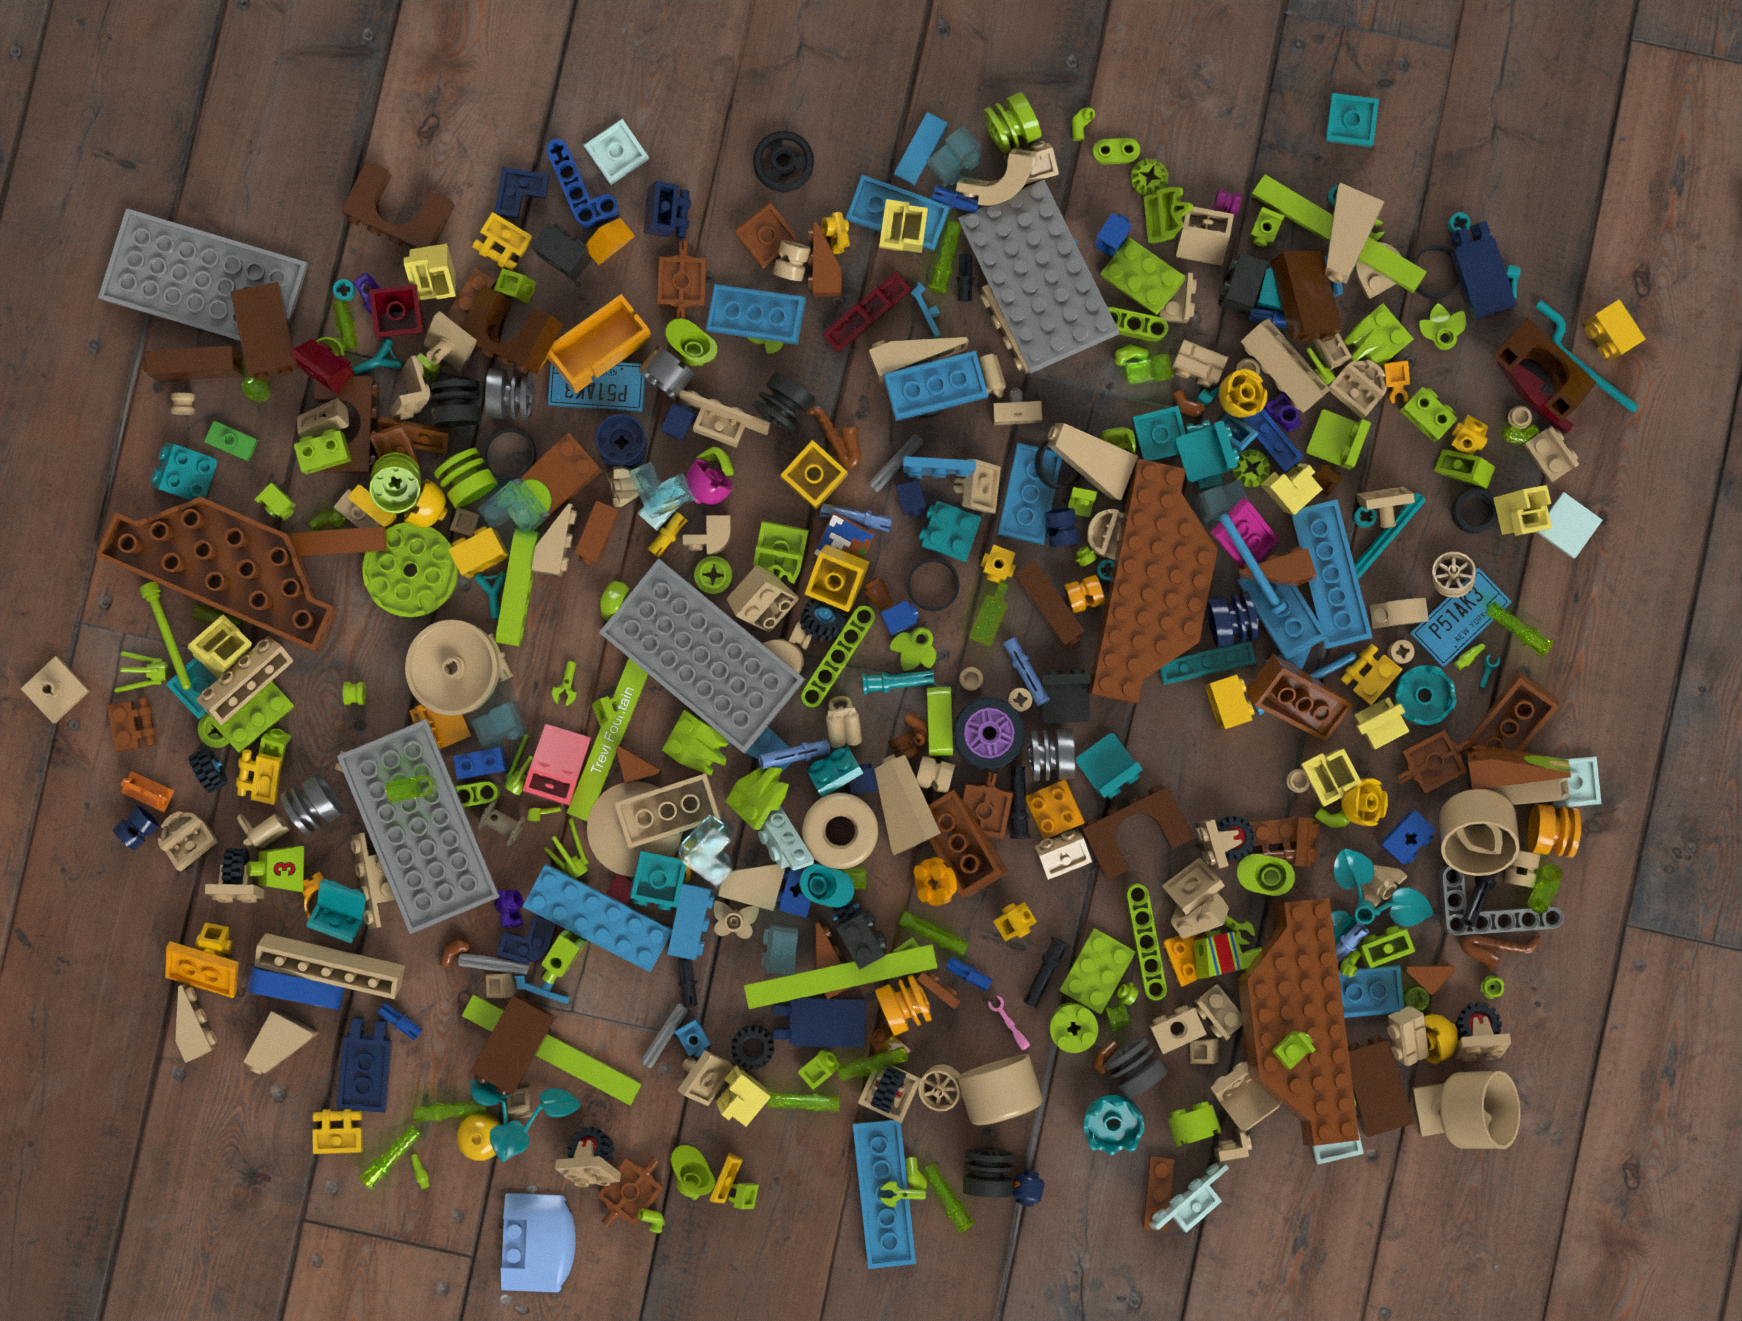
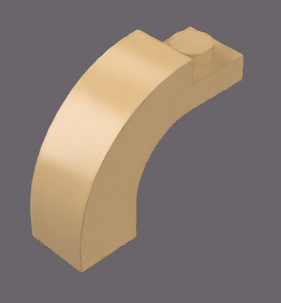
M1013 148L1009 153L1007 170L1002 178L995 181H983L961 177L957 182L956 191L962 192V195L966 197H976V195H979L978 205L1003 203L1015 196L1026 184L1034 169L1037 152Z

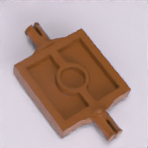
M678 241V255L659 257L657 304L675 307L676 319H680V313L681 319H685L686 308L692 306L705 307L707 259L689 256L688 241H684V248L683 242Z
M1443 729L1401 751L1407 762L1408 770L1396 775L1399 784L1402 785L1413 778L1419 784L1423 794H1426L1463 775L1467 770L1462 762L1461 753L1473 747L1472 744H1469L1471 741L1468 738L1456 745L1450 740L1446 730Z
M988 770L986 784L978 785L966 782L962 801L987 837L1004 839L1013 791L1000 789L995 786L998 772L993 771L991 780L992 771Z
M651 1156L644 1167L637 1165L627 1157L617 1169L621 1172L620 1182H612L610 1185L604 1186L598 1193L597 1197L606 1203L610 1210L601 1220L605 1224L609 1217H611L606 1224L607 1227H610L617 1216L626 1219L635 1226L639 1221V1210L641 1208L648 1209L665 1186L658 1182L651 1174L660 1163L656 1160L650 1166L655 1157Z

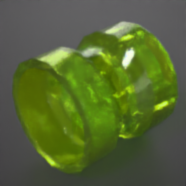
M248 377L242 384L244 395L254 402H264L270 396L271 389L265 380L256 381Z

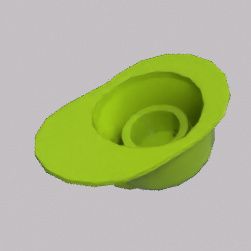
M680 318L672 320L667 325L665 332L667 341L678 351L681 361L689 366H703L715 358L717 354L716 342L694 323Z
M1251 854L1240 861L1237 868V877L1240 884L1247 890L1271 896H1280L1292 888L1295 881V872L1286 860L1262 854Z
M681 1145L675 1148L671 1154V1164L676 1175V1186L679 1192L690 1197L692 1200H696L700 1195L712 1192L715 1187V1179L701 1152L689 1145Z

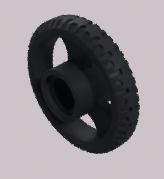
M776 131L764 137L757 145L753 156V167L757 178L767 188L778 192H791L799 189L809 180L814 168V155L808 142L800 135L789 131ZM789 140L798 144L802 148L804 155L795 157L792 150L782 147V141ZM769 148L773 151L771 157L773 168L769 172L764 173L761 166V158L764 150ZM781 157L790 159V163L787 166H780L777 161ZM795 168L803 171L796 180L790 183H779L780 175L787 176Z

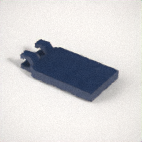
M1486 221L1470 226L1473 242H1470L1471 238L1466 227L1450 233L1453 246L1456 249L1455 252L1451 253L1472 320L1517 306L1496 240L1492 235L1490 236V229Z
M798 998L790 1000V1004H774V1015H790L789 1028H774V1039H789V1044L797 1047L864 1048L865 999Z
M355 1016L351 1020L350 1032H347V1036L343 1037L337 1108L385 1113L392 1040H390V1036H386L388 1021L386 1019H378V1021H375L374 1035L362 1034L364 1017Z

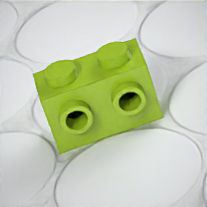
M1422 387L1399 411L1431 441L1436 442L1458 418L1454 416L1455 411L1447 404L1443 406L1437 400L1438 396L1429 388L1425 389Z
M330 429L322 432L323 436L320 437L306 436L299 439L300 443L294 444L301 472L307 475L352 461L343 432Z
M1398 925L1385 929V934L1376 937L1375 934L1365 936L1362 939L1363 942L1357 944L1365 967L1373 968L1415 952L1408 930L1398 928Z

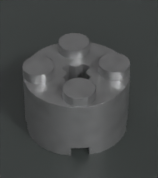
M658 345L655 346L638 371L648 382L655 387L658 386L673 400L676 396H679L681 390L685 388L695 374L689 367H684L679 359Z

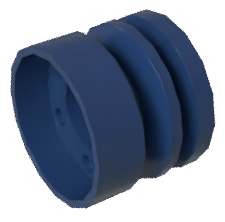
M625 414L611 415L602 421L597 429L595 439L599 456L603 462L612 469L615 466L633 469L639 465L646 456L647 451L645 431L640 422L632 416ZM620 440H625L627 444L624 446V449L619 448Z
M1248 591L1240 593V601L1236 593L1231 594V605L1229 606L1223 596L1207 600L1206 607L1209 626L1217 648L1232 645L1234 643V633H1237L1241 643L1246 642V632L1251 641L1258 639V615Z

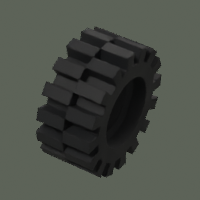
M752 1025L740 1029L731 1043V1054H733L734 1061H737L739 1066H743L748 1070H757L760 1067H764L769 1063L774 1053L773 1037H771L768 1030L766 1031L761 1026ZM750 1038L758 1039L762 1044L761 1053L754 1057L748 1056L743 1049L745 1041Z

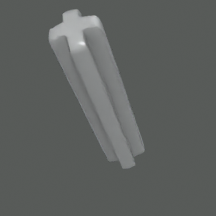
M913 434L869 482V486L874 491L879 492L903 466L904 456L911 457L923 444L922 438L917 434Z
M461 953L458 958V965L520 975H527L529 971V963L468 953Z
M680 1003L677 1004L641 1059L643 1065L648 1068L654 1065L688 1013L689 1009L687 1007H683Z

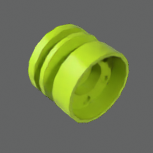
M1022 92L1006 98V111L999 103L994 104L995 112L991 107L983 110L988 132L994 143L998 145L1001 152L1005 155L1011 152L1010 144L1015 149L1019 148L1018 136L1027 144L1042 136L1034 111Z
M476 448L455 454L434 472L436 479H443L440 482L441 487L454 486L447 493V496L456 509L478 500L498 484L489 469L478 472V469L482 467L485 461L483 458L476 459L480 454Z
M398 452L384 454L376 460L372 467L369 492L372 501L378 508L389 513H401L408 511L416 504L420 496L421 485L419 465L412 457Z

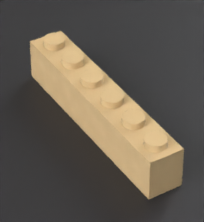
M265 933L257 945L254 967L395 999L402 987L405 965Z

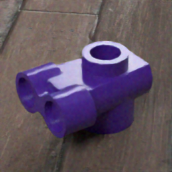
M365 272L354 279L353 283L364 301L363 307L368 314H371L369 290L364 291L363 286L369 284L372 286L371 289H379L380 286L372 276Z
M1284 392L1276 399L1268 402L1264 406V410L1270 417L1273 416L1287 433H1291L1301 426L1302 422L1299 419L1298 410L1291 406V399ZM1284 418H1290L1292 421H1286Z
M516 889L499 891L500 897L494 901V906L497 912L500 913L499 918L502 928H514L523 925L521 914L518 912V909L523 907L524 903L521 893Z

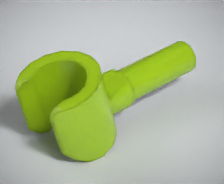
M560 805L549 808H531L528 810L527 820L540 821L541 814L560 812Z

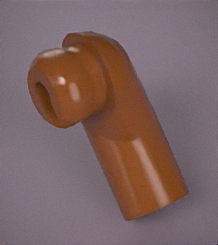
M1183 389L1172 394L1182 414L1199 417L1205 412V405L1202 402L1187 400Z
M909 711L903 721L913 727L914 743L922 746L929 739L928 724Z

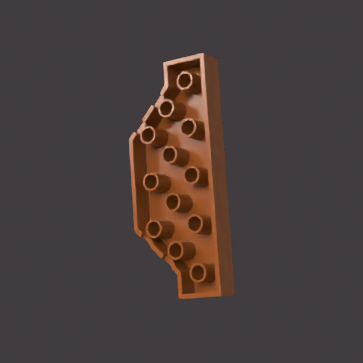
M1143 459L1136 460L1131 474L1091 671V684L1088 686L1087 694L1128 703H1139L1143 680L1199 643L1218 549L1181 493L1186 470L1184 468Z
M202 497L195 498L188 503L180 506L177 505L139 521L115 512L96 556L317 652L321 651L339 611V608L317 599L302 557L299 555L292 536Z
M1330 898L1276 903L1274 907L1277 928L1268 943L1261 948L1262 950L1252 961L1253 963L1247 971L1238 979L1249 1078L1268 1091L1269 1095L1288 1108L1300 1120L1303 1145L1318 1146L1358 1141L1359 1133ZM1292 1031L1305 1032L1312 1039V1045L1316 1050L1313 1053H1307L1292 1069H1286L1272 1050Z

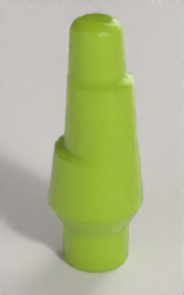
M1481 643L1460 655L1459 659L1454 662V666L1458 670L1469 666L1474 661V658L1485 649V645Z
M412 1154L411 1160L416 1182L419 1183L421 1190L430 1187L429 1176L426 1170L423 1169L417 1154Z

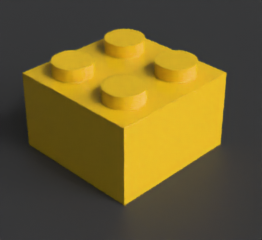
M1620 299L1583 322L1586 326L1584 327L1586 334L1589 338L1595 340L1598 345L1599 354L1604 359L1607 358L1608 362L1645 340L1644 335Z
M812 440L780 476L782 480L817 510L848 476V472Z
M484 526L474 531L475 536L467 540L465 537L452 543L453 547L448 549L462 576L469 579L510 557L499 533L491 527L487 529Z
M826 544L819 552L805 595L849 612L855 604L870 562Z
M1234 675L1204 685L1219 730L1252 721L1251 715H1254V710L1251 702H1246L1244 692H1247L1242 678L1239 679L1238 675Z

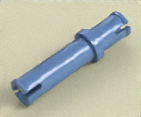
M824 502L820 511L821 518L831 519L833 513L836 512L867 529L874 528L890 532L893 518L873 514L870 510L863 512Z
M1011 638L1003 643L1013 661V668H1017L1036 705L1041 706L1048 702L1050 697H1048L1029 662V656L1025 655L1017 638Z
M825 739L809 744L803 742L800 743V746L759 754V766L761 769L799 760L809 761L812 757L830 754V745L828 740ZM790 755V756H787V757L775 759V758H777V757H782V756Z

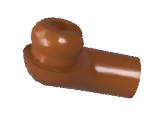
M456 938L448 942L444 946L439 965L451 968L454 955L460 952L466 953L469 950V941L463 940V938Z
M1111 1039L1098 1052L1093 1067L1100 1075H1104L1109 1071L1104 1066V1063L1120 1048L1116 1041Z

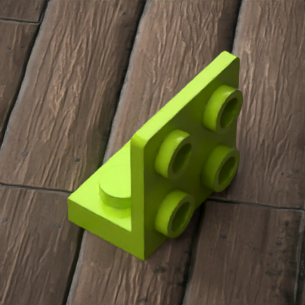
M1323 409L1317 420L1306 454L1351 470L1355 467L1371 422L1363 419L1356 422Z

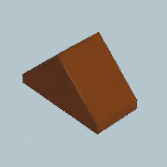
M618 746L616 749L625 783L655 776L662 771L621 746Z
M1402 965V970L1427 994L1433 995L1455 972V966Z

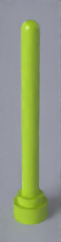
M157 582L144 584L139 588L143 598H146L147 602H150L180 684L184 690H188L191 688V682L159 601L160 587Z

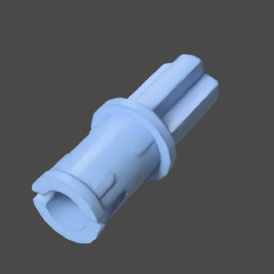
M1357 922L1346 935L1340 937L1341 941L1336 945L1338 963L1351 950L1355 951L1356 945L1368 935V928L1362 929L1365 926L1364 924Z

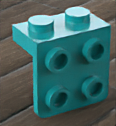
M1224 421L1216 422L1211 427L1176 438L1175 443L1183 468L1186 469L1185 474L1189 482H1195L1231 471L1238 466V452L1236 448L1232 449L1230 439H1232L1231 430L1228 425L1225 426Z
M166 442L165 446H162L159 451L158 459L160 462L158 468H155L152 472L150 479L152 482L151 487L188 500L198 497L206 498L217 466V460Z
M1113 733L1103 737L1077 756L1075 760L1101 798L1108 796L1111 799L1121 791L1119 787L1125 782L1130 785L1140 778L1139 772L1143 770L1138 762H1134Z
M322 879L319 884L317 905L307 921V927L352 944L363 923L366 895L357 889H350L335 881Z

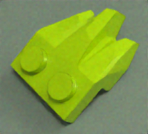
M1167 187L1157 190L1155 194L1144 196L1148 243L1155 244L1174 239L1184 226L1181 217L1192 212L1193 205L1188 202H1181L1183 188Z
M1381 304L1355 326L1343 342L1346 346H1354V351L1351 354L1352 360L1349 362L1354 360L1360 361L1365 358V360L1373 361L1381 367L1383 363L1389 361L1414 339L1384 304Z
M762 520L753 562L754 567L758 565L773 573L779 579L786 575L788 581L794 584L801 570L809 530Z
M684 710L662 751L678 763L712 776V762L726 765L727 758L719 749L720 747H726L729 743L711 725L690 710Z
M769 767L754 770L736 782L725 801L754 830L761 829L771 810L778 811L786 796L789 784L785 782L779 783L782 768Z

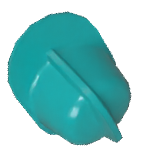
M813 864L805 868L801 874L799 883L801 891L812 902L839 908L848 904L854 895L852 879L838 869Z

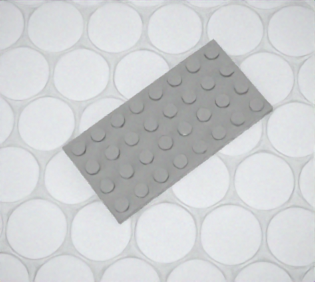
M1045 180L1021 189L1015 196L1003 203L986 205L977 209L974 214L968 213L958 218L959 224L1030 373L1119 335V330Z
M126 208L98 298L241 342L230 291L278 282L282 290L288 323L290 325L308 263Z
M661 559L654 563L621 604L618 611L613 614L599 632L743 753L750 749L806 680Z
M428 719L337 756L410 934L500 897Z

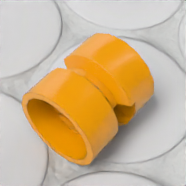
M1096 575L1084 578L1082 583L1074 581L1064 585L1065 594L1073 614L1086 610L1088 605L1093 608L1105 604L1103 591Z

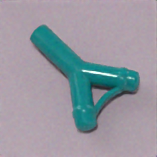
M385 338L374 358L353 368L356 375L359 376L377 366L401 369L403 362L398 360L392 351L391 345L393 341ZM389 350L394 359L385 358Z
M503 570L494 576H483L481 573L474 576L476 583L488 594L491 619L499 618L500 615L498 593L506 580L507 574ZM496 578L492 586L486 580Z

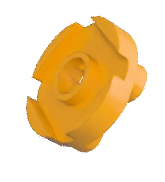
M938 857L926 859L919 865H916L913 870L918 898L920 901L928 902L933 906H940L950 902L952 895L957 890L954 871L951 867L947 868L943 864L945 862L943 859Z

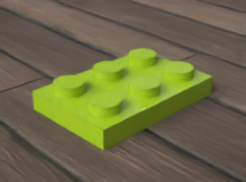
M1130 237L1100 273L1103 279L1155 316L1160 313L1186 280L1183 274Z
M271 681L222 725L211 716H208L207 719L240 754L242 750L249 747L294 708V705Z
M1093 928L1059 991L1102 1014L1136 951Z

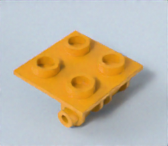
M422 704L409 711L414 724L428 719L440 749L471 736L463 715L438 714L427 709Z
M1061 780L1026 796V802L1043 840L1085 823L1066 780Z
M1205 932L1187 938H1182L1178 935L1163 940V948L1167 951L1168 961L1171 962V968L1174 969L1177 976L1176 981L1179 982L1181 987L1198 980L1194 941L1207 938Z

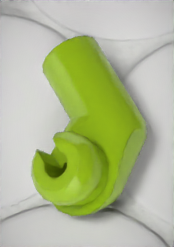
M1090 107L1082 108L1072 118L1073 141L1084 140V127L1094 119V109Z
M1128 344L1116 351L1114 362L1118 366H1124L1126 361L1131 358L1146 361L1149 350Z
M1320 807L1314 814L1316 819L1332 829L1345 827L1350 823L1343 810L1331 815Z
M1351 950L1342 960L1340 973L1343 976H1355L1357 972L1355 963L1361 956L1358 950Z
M906 1158L905 1165L908 1184L913 1190H925L927 1188V1181L918 1170L917 1158Z
M643 1208L639 1210L638 1220L651 1223L649 1230L661 1233L663 1225L665 1226L662 1214Z

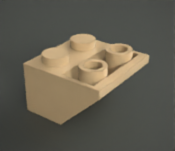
M1193 207L1192 212L1183 216L1184 226L1180 230L1175 257L1222 266L1234 214Z
M758 565L750 571L727 598L736 617L768 633L771 632L799 600L798 596L778 577Z

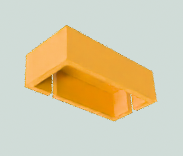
M620 294L554 341L547 354V359L576 394L593 382L592 376L596 379L652 340L650 329L638 314L635 315L634 309L624 296Z

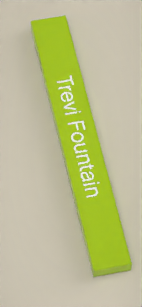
M630 658L627 661L613 698H618V701L612 704L614 711L622 710L623 713L610 723L601 726L567 811V814L587 822L594 803L601 795L617 755L616 749L621 745L649 675Z

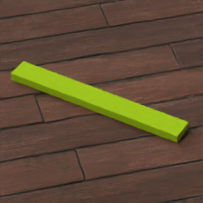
M1265 174L1252 192V197L1329 242L1333 215ZM1370 237L1358 261L1411 293L1415 292L1427 271Z
M930 944L885 954L884 957L860 970L855 961L747 984L744 985L748 1007L753 1009L936 969L938 967L933 945Z
M473 994L462 1017L492 1032L504 1010ZM550 1034L547 1035L536 1055L630 1106L642 1085L641 1082Z

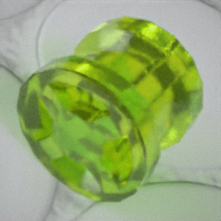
M1410 986L1403 992V1000L1406 1007L1412 1006L1421 1011L1428 1006L1430 997L1425 989L1418 986Z
M1120 1003L1118 1007L1105 1008L1112 1031L1118 1030L1119 1026L1122 1025L1126 1027L1131 1025L1125 1004Z

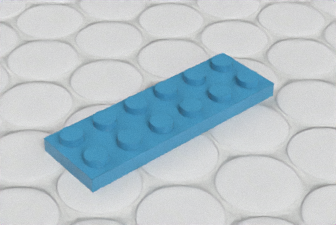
M1338 500L1304 507L1295 515L1291 514L1299 547H1302V549L1308 548L1317 574V579L1308 583L1318 622L1327 634V638L1323 640L1325 650L1373 638Z
M546 863L523 905L524 908L649 972L653 969L673 930L667 925Z
M893 1119L853 1123L868 1269L916 1264L909 1199H900L896 1202V1207L887 1206L880 1199V1197L890 1198L896 1194L892 1190L880 1189L888 1181H897V1186L900 1189H908L901 1123Z

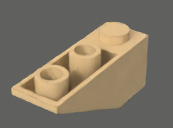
M568 504L535 546L532 571L562 576L563 571L567 572L569 558L566 557L567 548H571L573 534H570L571 524L575 525L577 519V511L574 510L572 504Z
M188 984L178 987L175 1038L185 1063L217 1049V1038L212 1030L209 1031L206 1024L207 1016L202 1008L199 1009L196 1003L197 994L193 987H189Z

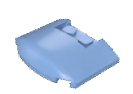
M506 1193L503 1214L501 1290L559 1292L561 1290L562 1284L571 1271L576 1248L574 1219L572 1212L569 1211L564 1202L566 1201L564 1195Z

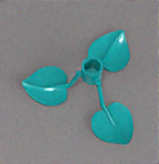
M1347 848L1342 849L1336 857L1334 864L1336 882L1346 890L1356 886L1359 903L1356 906L1355 915L1352 917L1342 910L1331 912L1335 946L1341 941L1340 937L1346 935L1357 922L1370 924L1374 920L1375 915H1379L1381 911L1392 906L1390 909L1392 920L1404 927L1417 925L1433 916V909L1422 893L1409 887L1396 889L1392 895L1393 902H1387L1376 909L1371 901L1364 900L1361 884H1367L1373 878L1374 866L1372 861L1366 855Z
M474 1079L469 1083L471 1096L476 1102L485 1106H493L499 1102L502 1105L504 1124L492 1128L489 1136L491 1146L502 1163L512 1156L522 1153L529 1147L528 1128L541 1109H544L548 1116L563 1117L577 1111L581 1107L580 1101L563 1089L550 1088L544 1090L539 1097L542 1104L537 1106L523 1127L519 1121L508 1122L506 1101L504 1099L508 1098L511 1094L508 1093L505 1096L495 1090L496 1086L489 1082L484 1084Z

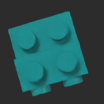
M937 501L935 506L930 505L926 517L930 519L928 528L923 527L919 537V541L923 542L921 547L966 562L981 517Z
M640 851L629 897L634 899L633 903L647 906L648 902L656 903V908L668 911L671 910V907L677 908L687 860Z

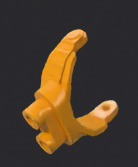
M321 872L312 876L313 880L309 881V879L303 881L304 891L302 894L305 898L304 909L308 919L312 914L310 911V900L313 894L319 890V884L324 879Z

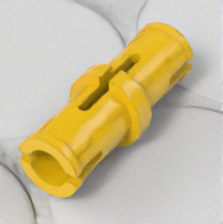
M675 512L664 528H660L659 535L647 550L660 558L671 542L674 543L676 540L675 536L688 520L680 513Z

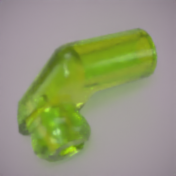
M1531 424L1524 430L1507 426L1502 431V436L1506 441L1517 445H1523L1539 434V430L1534 424Z
M324 509L308 521V524L316 531L325 523H333L335 527H339L344 523L345 519L338 510Z

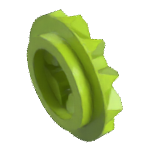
M1146 158L1137 162L1131 172V183L1134 189L1141 195L1155 194L1157 190L1166 188L1169 173L1165 165L1157 159ZM1151 169H1154L1153 176L1156 177V180H1151L1148 186H1146L1147 178L1143 174H1148Z
M1248 449L1238 454V466L1232 472L1234 478L1241 485L1257 487L1269 477L1271 466L1267 456L1258 450ZM1247 462L1251 464L1260 463L1255 469L1256 474L1253 472L1243 474L1246 471L1245 469L1248 468Z
M709 556L702 559L697 564L694 572L697 586L709 594L723 592L729 587L733 577L728 562L718 556ZM713 565H715L717 573L724 575V577L716 578L714 585H712L710 577L703 575L711 573Z
M207 713L204 714L198 724L200 739L206 745L213 748H221L230 744L219 733L211 734L215 727L207 719L209 715Z

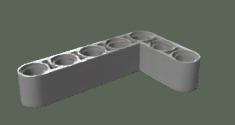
M1445 865L1438 872L1441 924L1443 929L1449 934L1470 935L1555 929L1560 927L1564 921V915L1560 909L1550 906L1481 910L1479 916L1484 921L1482 927L1477 929L1475 926H1466L1461 922L1467 907L1464 874L1454 870L1456 878L1450 883L1446 879V873L1451 869L1454 870L1453 868ZM1454 893L1458 897V902L1455 906H1450L1448 904V897ZM1549 911H1553L1555 919L1552 923L1548 924L1545 919L1546 914ZM1528 912L1531 915V921L1528 925H1524L1522 923V916ZM1502 914H1505L1507 917V923L1504 927L1498 925V918ZM1457 917L1460 926L1458 929L1452 930L1450 928V921Z

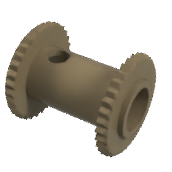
M494 800L484 810L479 820L478 830H482L486 825L508 837L506 845L511 846L523 830L526 818L522 816L519 821H516L495 809L497 801ZM493 817L498 818L496 821H492Z

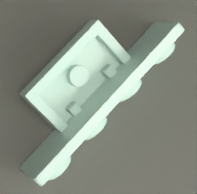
M780 806L778 811L771 810L758 835L761 843L765 844L769 849L772 861H776L780 869L790 866L792 870H797L812 865L814 858L782 807Z
M1214 1163L1209 1166L1205 1171L1207 1174L1201 1179L1193 1180L1188 1185L1189 1189L1183 1195L1178 1194L1170 1201L1171 1205L1167 1209H1162L1155 1213L1152 1217L1153 1221L1149 1223V1226L1152 1229L1159 1230L1173 1218L1183 1232L1187 1233L1222 1202L1210 1184L1229 1169L1227 1164Z

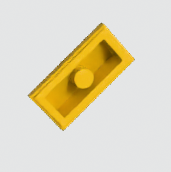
M359 484L348 496L349 500L383 527L397 520L396 513H389L378 508L372 501L370 492Z
M728 1153L709 1201L725 1203L743 1161L742 1158Z

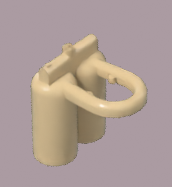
M989 354L978 358L988 395L994 393L998 399L1002 398L1006 383L997 355Z
M846 696L832 698L829 701V711L826 716L830 746L840 748L846 743L852 746L860 744L862 742L860 719L855 707L852 706L851 699ZM840 701L847 703L846 708L841 706L839 709H836L833 706Z
M242 814L237 816L239 824L248 837L243 841V844L248 849L250 847L263 849L290 830L287 822L276 814H273L255 828L251 826Z

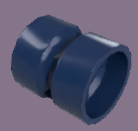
M1074 508L1056 509L1044 513L1045 524L1050 528V531L1047 532L1048 545L1050 547L1066 546L1079 542L1078 529L1073 526L1077 522Z
M136 805L128 814V820H122L113 829V832L126 846L135 851L145 842V836H151L160 827V824L147 810ZM131 825H132L135 829H137V830L139 831V833H137V832L131 827Z

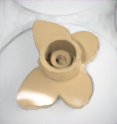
M716 900L714 902V916L719 920L714 926V931L717 935L725 936L730 932H735L737 936L743 939L752 936L753 929L750 924L755 922L759 913V907L752 905L738 911L737 909L733 910L721 901Z

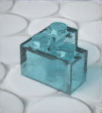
M963 125L945 140V145L926 160V167L943 187L947 184L952 186L962 177L960 174L966 169L970 171L979 164L980 161L978 159L981 157L982 147Z
M652 462L629 471L643 505L652 519L696 499L683 473L662 482Z
M522 478L511 480L477 509L491 528L500 526L509 518H512L523 533L533 530L550 516Z
M1239 479L1227 485H1220L1202 492L1193 500L1203 525L1210 523L1211 527L1220 523V516L1222 514H1228L1242 497L1247 500L1248 497Z
M513 701L489 710L490 713L471 721L481 746L484 748L489 747V749L503 745L502 740L506 738L508 740H515L525 735L524 730L529 729L518 702Z
M709 814L678 847L681 862L716 887L733 871L730 856L722 851L731 842L728 827Z
M771 923L769 929L766 928L764 930L763 944H767V953L763 952L761 966L765 967V973L794 974L800 927Z

